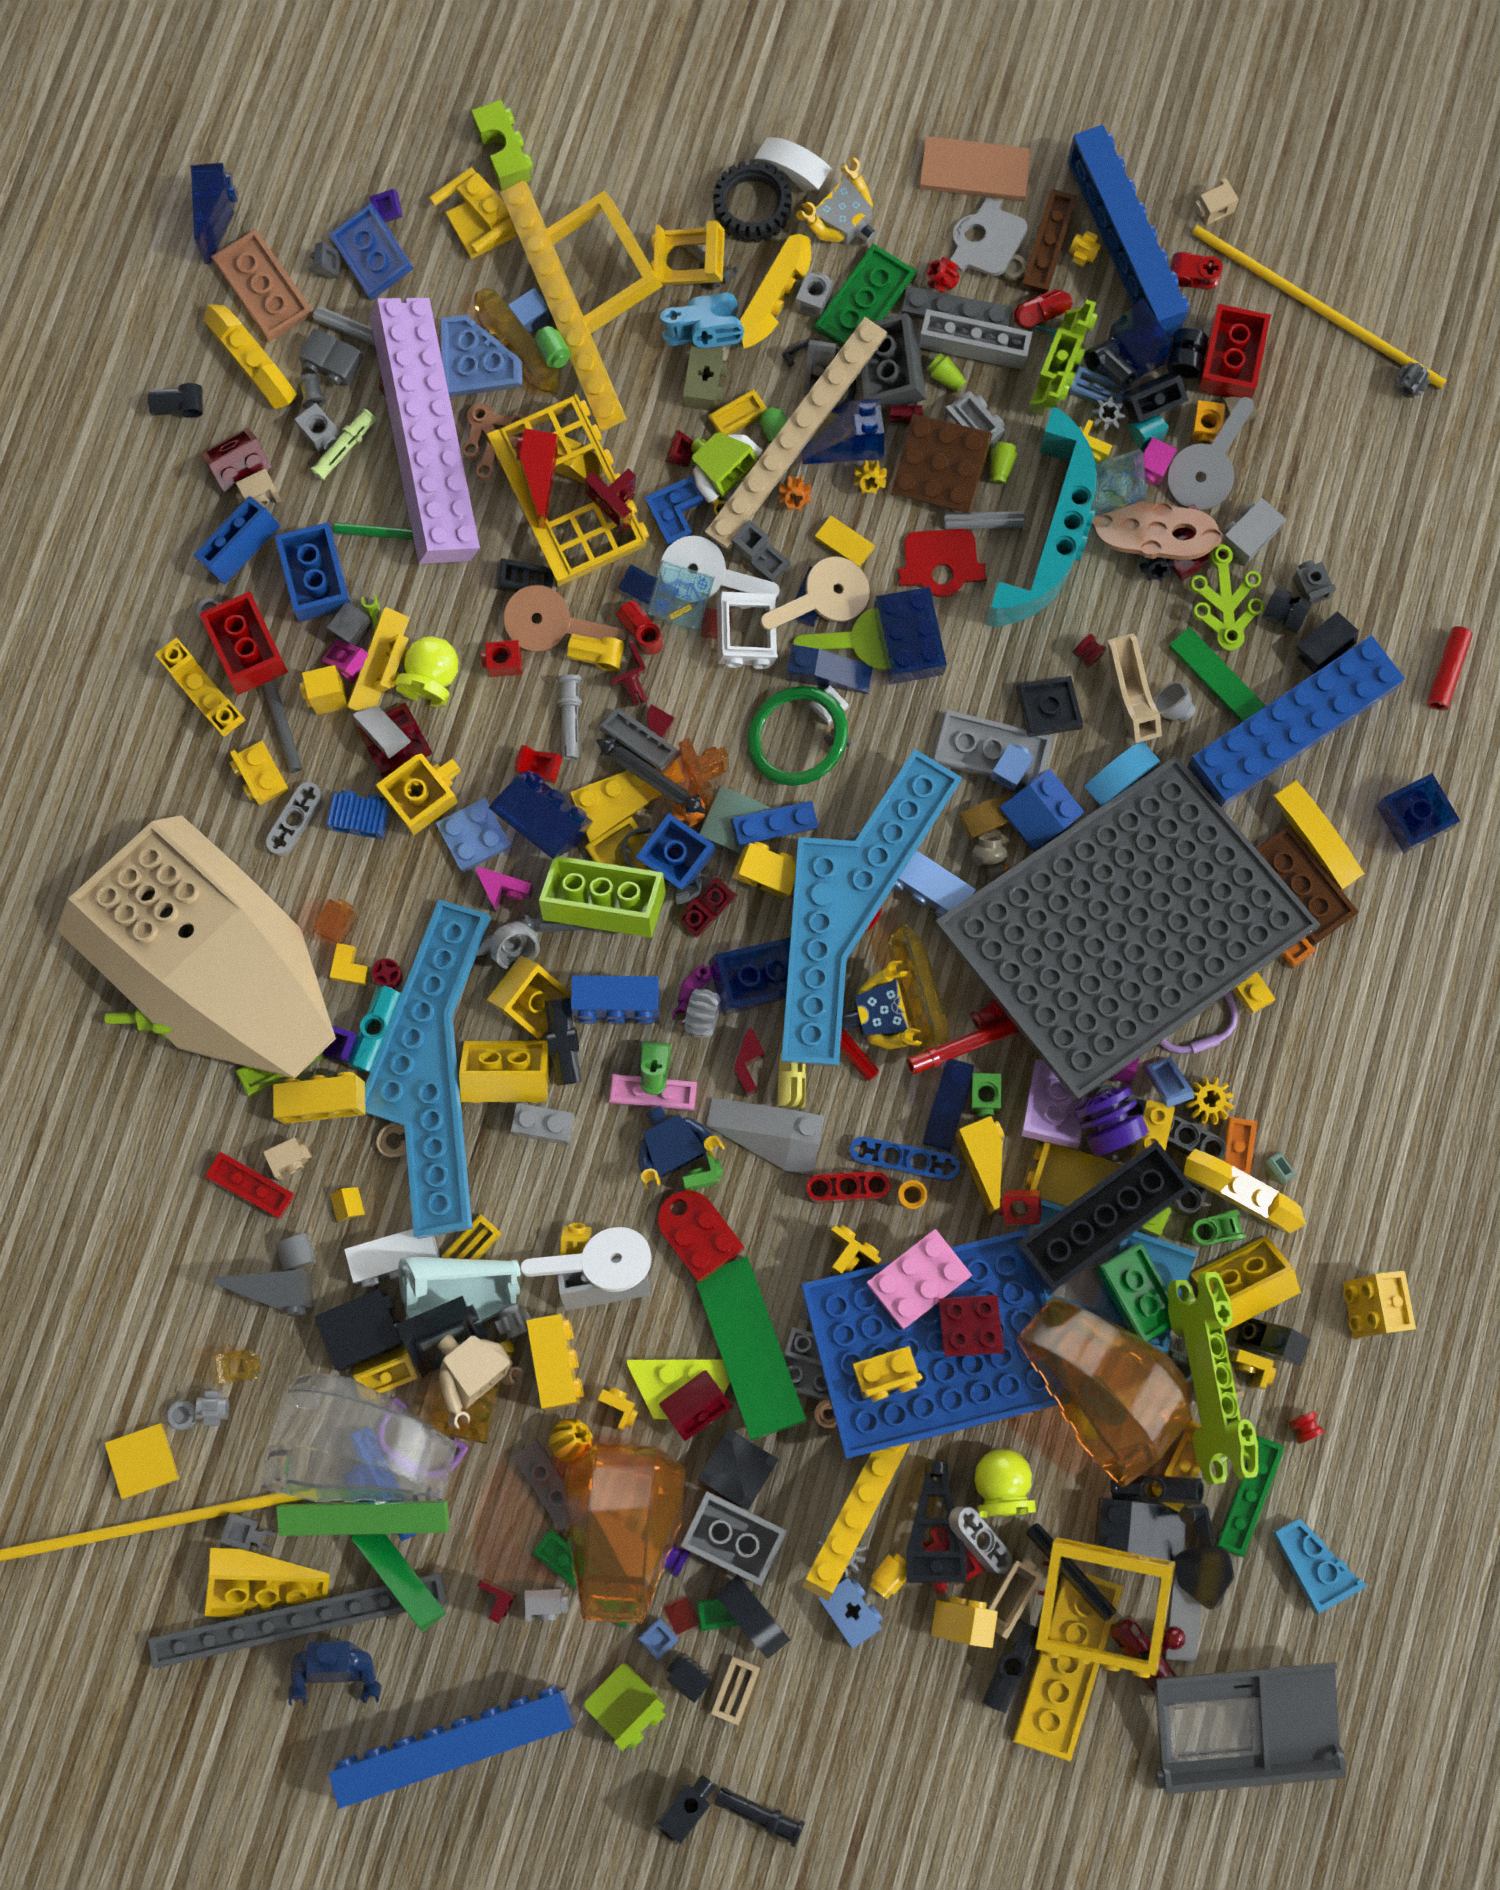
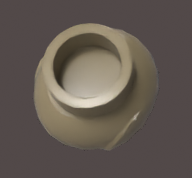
M993 835L980 836L979 844L972 850V860L977 867L981 864L989 865L987 876L994 881L1010 870L1008 866L1002 864L1007 860V850L1001 845V837Z

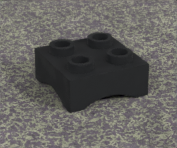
M728 1428L698 1480L744 1509L749 1510L779 1459Z

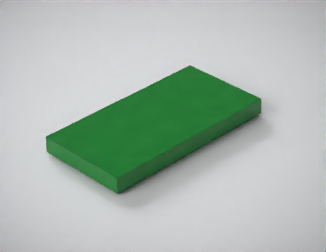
M873 243L815 322L813 329L843 347L856 330L855 327L859 326L864 317L872 322L886 319L906 291L907 286L916 277L917 270Z

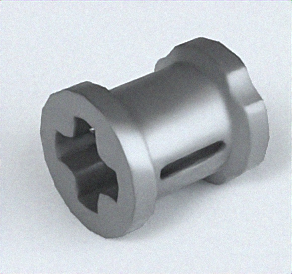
M308 373L296 380L303 394L302 405L304 408L308 409L315 403L321 407L326 403V397L321 393L319 385L321 382L320 375Z

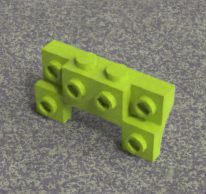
M1086 299L1085 304L1080 308L1066 310L1061 327L1057 330L1040 373L1037 388L1028 407L1029 412L1043 416L1046 407L1050 409L1052 407L1057 408L1059 400L1065 401L1076 376V373L1072 372L1074 365L1081 364L1085 349L1081 348L1087 329L1093 330L1098 314L1094 313L1095 302Z

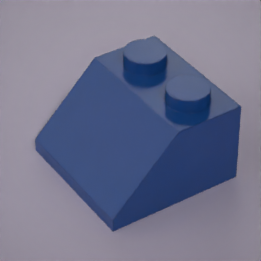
M1050 768L1038 773L998 807L1032 851L1063 831L1084 813Z
M668 813L638 853L636 859L651 870L662 872L665 880L682 891L700 874L715 854V845Z

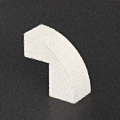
M766 138L754 157L758 164H760V161L766 162L768 168L770 165L776 167V172L783 171L803 192L819 190L832 169L821 158L806 148L780 138Z

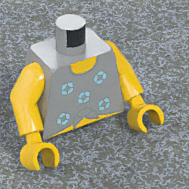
M849 158L852 164L851 171L846 163H842L840 166L841 172L850 176L849 180L845 177L816 208L811 202L803 203L802 206L806 209L807 215L804 211L799 210L796 212V217L801 221L807 220V225L820 240L835 243L841 242L844 245H848L858 236L868 244L877 233V230L869 225L872 220L873 203L860 173L857 174L860 168L859 161L856 158Z

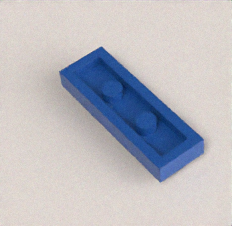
M812 801L731 819L737 847L755 841H766L819 828Z

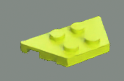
M627 1360V1366L653 1419H668L659 1403L705 1370L708 1371L723 1394H725L730 1383L723 1360Z

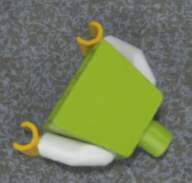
M718 432L707 442L702 438H697L691 446L692 452L695 453L692 461L695 465L693 474L696 486L706 501L713 504L715 517L719 514L717 508L724 507L727 503L718 499L719 495L724 498L751 471L763 455V450L746 435H725Z

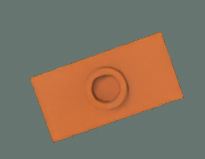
M1235 1117L1227 1118L1224 1139L1227 1150L1222 1161L1248 1175L1251 1173L1257 1121Z

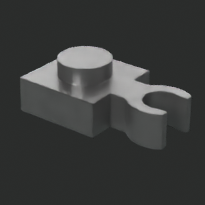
M229 1512L220 1542L244 1550H249L250 1544L253 1542L263 1550H271V1546L262 1543V1537L264 1535L275 1537V1532L270 1529L256 1530L258 1520Z

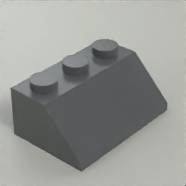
M907 313L873 322L887 332V336L861 370L865 403L899 406L926 400L916 324Z

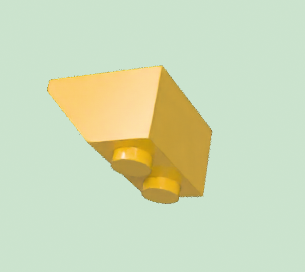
M520 955L488 997L487 1001L539 1040L548 1029L544 1001L561 998L570 999L571 993L539 964Z

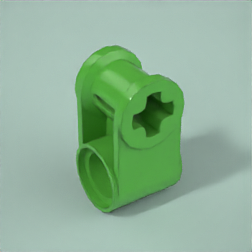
M642 1041L640 1085L643 1092L657 1095L665 1090L667 1072L670 1067L671 1043Z
M1239 1210L1200 1219L1191 1224L1187 1230L1189 1242L1196 1247H1206L1219 1243L1225 1244L1247 1237L1241 1230L1238 1215H1240ZM1198 1226H1203L1207 1229L1209 1234L1207 1240H1202L1198 1237L1196 1231Z

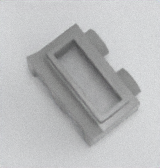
M968 391L953 404L945 406L943 419L946 422L953 419L958 425L991 432L993 435L989 449L995 445V442L1001 441L1004 436L1005 425L1003 420L997 414H990L986 409L987 403L981 395L977 394L974 396L971 391Z

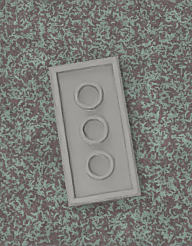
M946 709L933 760L944 767L991 778L992 772L1008 744L1010 743L1013 746L1021 745L1029 750V755L1034 757L1019 786H1024L1038 773L1046 769L1053 736L1028 737L1026 729Z

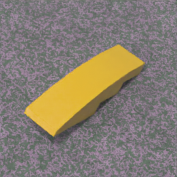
M1293 780L1272 795L1294 832L1302 842L1306 843L1311 853L1325 867L1330 877L1340 889L1343 890L1365 874L1335 828L1297 780Z

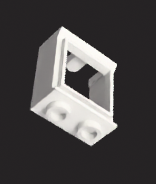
M721 592L717 599L718 664H726L729 668L753 665L756 669H766L774 664L778 658L776 628L767 630V648L730 646L729 606H737L742 609H749L751 607L765 608V611L768 613L776 609V594Z

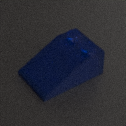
M223 163L191 165L194 240L205 264H211V256L216 253L234 215V202H238L237 187L233 186L232 175L226 172Z
M880 399L852 400L831 410L801 451L802 463L817 464L884 459V426Z
M791 937L718 953L709 960L708 964L711 969L715 989L721 999L720 1005L723 1016L750 1010L786 998Z

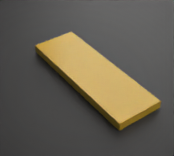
M1084 1573L1117 1609L1123 1586ZM1062 1576L1053 1606L1048 1639L1104 1651L1114 1616L1108 1621H1104L1070 1582ZM1040 1650L1012 1741L1071 1762L1100 1663L1090 1661L1088 1665L1079 1664L1072 1661L1073 1657L1061 1655L1060 1658H1052L1043 1655V1651Z

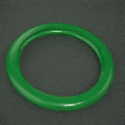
M807 686L786 688L764 701L752 718L747 735L748 752L751 761L759 773L768 780L780 785L798 786L811 783L830 772L840 760L846 748L848 723L843 708L827 692ZM797 699L811 700L823 706L832 717L835 730L833 745L827 756L809 770L797 773L779 770L771 765L763 754L760 741L762 727L768 716L780 705Z

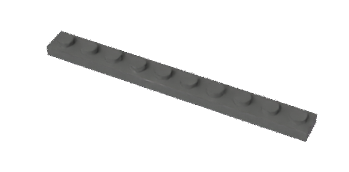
M442 1573L420 1578L439 1604L447 1603ZM385 1585L148 1639L152 1667L155 1669L406 1611Z

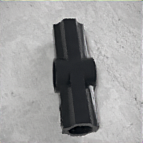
M561 998L544 1001L549 1029L547 1031L548 1049L550 1056H553L556 1084L559 1086L580 1083L582 1081L577 1054L579 1052V1041L576 1027L573 1026L570 999Z
M1113 1473L1110 1481V1493L1112 1494V1499L1200 1505L1204 1496V1485L1202 1478L1167 1476L1164 1474ZM1154 1481L1161 1485L1162 1492L1160 1496L1155 1495L1152 1491Z
M1018 1619L1011 1631L1003 1653L998 1658L997 1667L982 1700L983 1704L1006 1714L1019 1681L1025 1674L1027 1662L1038 1638L1039 1628ZM1008 1658H1016L1019 1662V1669L1014 1674H1007L1004 1670V1662Z

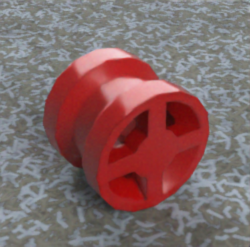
M1315 1411L1288 1422L1290 1428L1294 1429L1297 1434L1295 1438L1297 1444L1309 1441L1325 1433L1323 1427L1318 1426Z

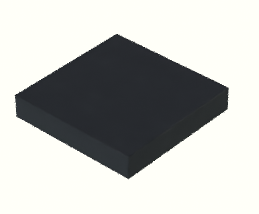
M1071 676L1017 684L1016 690L1028 737L1083 728V721Z

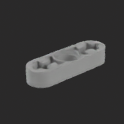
M305 782L299 785L266 838V845L273 855L278 857L288 855L317 811L323 796L316 784ZM313 790L315 799L307 800L304 806L308 811L305 813L301 807L295 805L299 803L302 806L305 802L303 793H310ZM291 813H300L302 821L299 825L290 826L287 824V817ZM282 826H284L287 831L294 833L292 836H290L289 833L285 835V847L279 846L277 849H275L276 845L274 843V840H281L285 834L284 831L281 829Z
M955 1507L949 1515L951 1530L959 1539L964 1541V1545L987 1572L994 1574L1007 1573L1012 1565L1010 1551L975 1509L971 1507ZM982 1532V1534L984 1535V1544L981 1548H979L977 1545V1537L979 1533Z

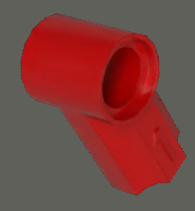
M635 600L627 601L616 612V617L639 644L642 652L648 655L659 653L663 647V638L659 627L649 619ZM648 635L656 636V639L652 642L647 643L643 641Z

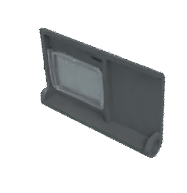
M1329 1662L1156 1678L1155 1695L1160 1770H1156L1158 1789H1163L1164 1794L1168 1795L1346 1778V1762L1339 1742L1336 1688L1337 1663Z

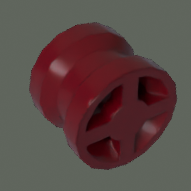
M1091 633L1076 646L1072 653L1076 657H1081L1084 660V665L1090 668L1106 653L1108 648L1097 643L1096 637Z
M380 959L372 968V977L377 985L395 989L402 982L403 973L398 964L392 959Z

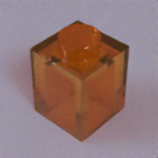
M329 899L313 926L314 931L335 944H343L358 919L355 912L352 911L354 907L341 899L338 902Z

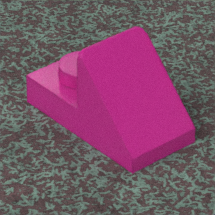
M336 639L320 661L327 667L335 665L340 676L355 684L358 674L364 666V661L369 654L361 647Z
M477 868V875L495 912L498 909L503 892H506V896L513 900L531 899L534 890L531 883L485 868Z

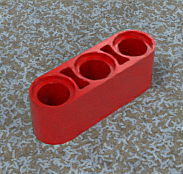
M878 1171L816 1175L809 1179L806 1186V1195L810 1201L816 1204L875 1201L886 1196L890 1188V1182L886 1174ZM872 1179L881 1180L884 1183V1190L880 1193L872 1192L868 1186L869 1181ZM846 1180L854 1183L856 1191L853 1194L845 1195L840 1190V1184ZM817 1182L823 1183L827 1187V1193L821 1197L815 1196L811 1192V1186Z

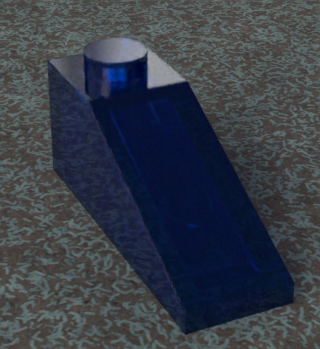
M955 1059L944 1063L922 1144L950 1152L975 1065Z

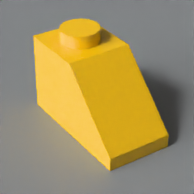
M559 437L557 459L567 454ZM566 437L572 452L584 447L582 443ZM592 451L555 467V472L585 484L584 479L592 471L601 480L605 474L596 454Z

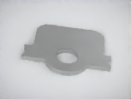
M987 197L977 214L965 216L955 225L953 240L957 249L950 260L959 266L957 269L962 273L966 268L970 267L990 276L1002 274L1027 233L1026 221L1021 217L1001 210L1002 202L993 201ZM972 227H979L985 231L986 235L979 242H971L965 237L966 231Z

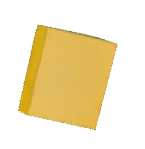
M358 1187L343 1188L330 1194L337 1223L365 1215Z

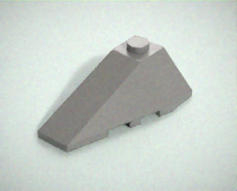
M712 1098L706 1126L749 1149L754 1154L763 1157L784 1171L813 1177L825 1116L797 1110Z

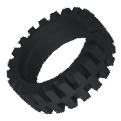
M750 160L749 165H745V161L739 162L737 168L735 165L730 166L729 172L724 171L721 174V180H717L716 187L714 188L713 208L715 218L724 228L725 233L728 236L733 234L735 240L739 241L741 237L744 238L745 243H750V239H755V243H760L763 237L766 241L770 240L772 234L777 236L781 228H785L787 220L790 218L792 194L788 180H784V174L781 171L776 172L775 166L770 165L768 168L766 162L760 161L759 165H756L755 160ZM747 181H758L767 184L777 194L779 200L778 208L767 220L757 223L743 222L735 218L728 210L726 202L731 189Z

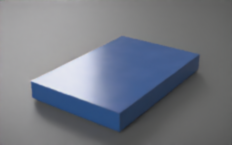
M369 203L329 234L371 300L375 299L414 269L412 263L372 203Z

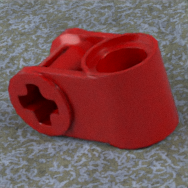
M1177 252L1172 256L1170 271H1174L1177 275L1178 287L1211 290L1219 284L1223 264L1221 260L1214 256Z

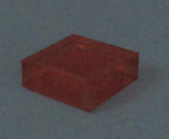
M704 609L701 637L717 639L716 609ZM729 611V623H730V624H731V617H732V612H731V611Z

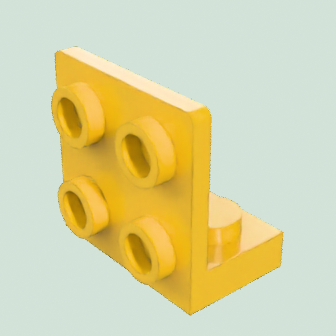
M1405 1271L1374 1274L1343 1282V1296L1347 1304L1349 1327L1352 1331L1353 1339L1416 1329Z

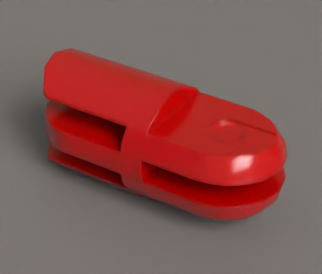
M1053 289L1018 305L1014 311V321L1022 328H1033L1064 314L1066 310H1070L1073 304L1072 298L1065 291Z

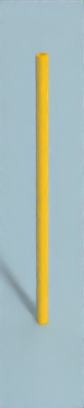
M1196 225L1192 235L1397 363L1407 366L1409 362H1417L1199 225ZM1427 368V372L1430 373L1428 377L1430 383L1442 389L1447 380Z
M317 1484L0 1549V1562L229 1515V1512L240 1513L320 1496L319 1486Z

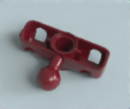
M1126 1615L1111 1626L1110 1636L1125 1656L1138 1658L1141 1654H1150L1151 1640L1133 1617ZM1133 1624H1135V1626L1140 1631V1634L1137 1638L1130 1630V1627ZM1171 1626L1164 1630L1161 1654L1168 1649L1178 1650L1184 1646L1186 1636L1181 1628ZM1161 1654L1156 1675H1150L1149 1678L1141 1677L1154 1694L1156 1678H1166L1170 1673L1177 1677Z

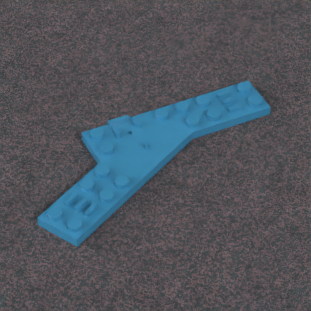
M916 749L909 756L855 841L798 837L781 1062L839 1066L846 961L962 781V777Z

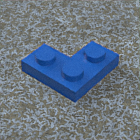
M694 475L644 497L667 547L680 538L693 536L682 512L706 502L696 486Z

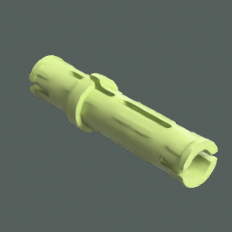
M363 409L349 426L346 425L343 428L344 432L317 463L310 468L311 471L324 481L356 443L360 444L363 440L362 436L377 421L375 416L367 409Z

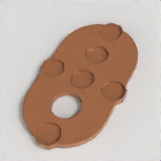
M1127 501L1124 507L1114 503V507L1113 504L1106 507L1099 515H1095L1092 521V527L1095 529L1096 535L1102 544L1116 551L1141 554L1145 558L1196 559L1208 554L1215 546L1220 545L1222 541V533L1211 516L1196 509L1171 506L1169 503L1164 502L1153 504L1130 501L1129 504V501ZM1186 527L1195 531L1196 535L1189 540H1179L1173 537L1172 533L1178 528Z

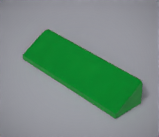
M354 1534L350 1537L422 1633L446 1614L386 1534Z

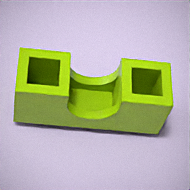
M498 100L471 110L474 124L483 146L490 143H501L505 146L500 152L490 155L492 168L501 190L503 191L522 180L525 182L531 181L530 170L534 169L529 154H524L521 149L524 146V142L519 130L514 132L512 124H515L510 108L505 109L502 100Z

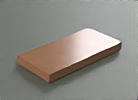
M926 136L920 189L1025 201L1031 148Z
M256 229L211 256L212 261L268 342L273 341L313 315V310Z

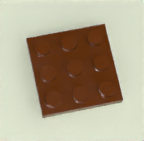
M913 414L891 494L971 514L993 434L988 431Z

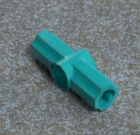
M377 986L367 1014L361 1020L360 1031L347 1062L348 1066L371 1073L401 996L400 992L387 986ZM371 1024H381L382 1027L379 1033L375 1035L367 1033L368 1027Z

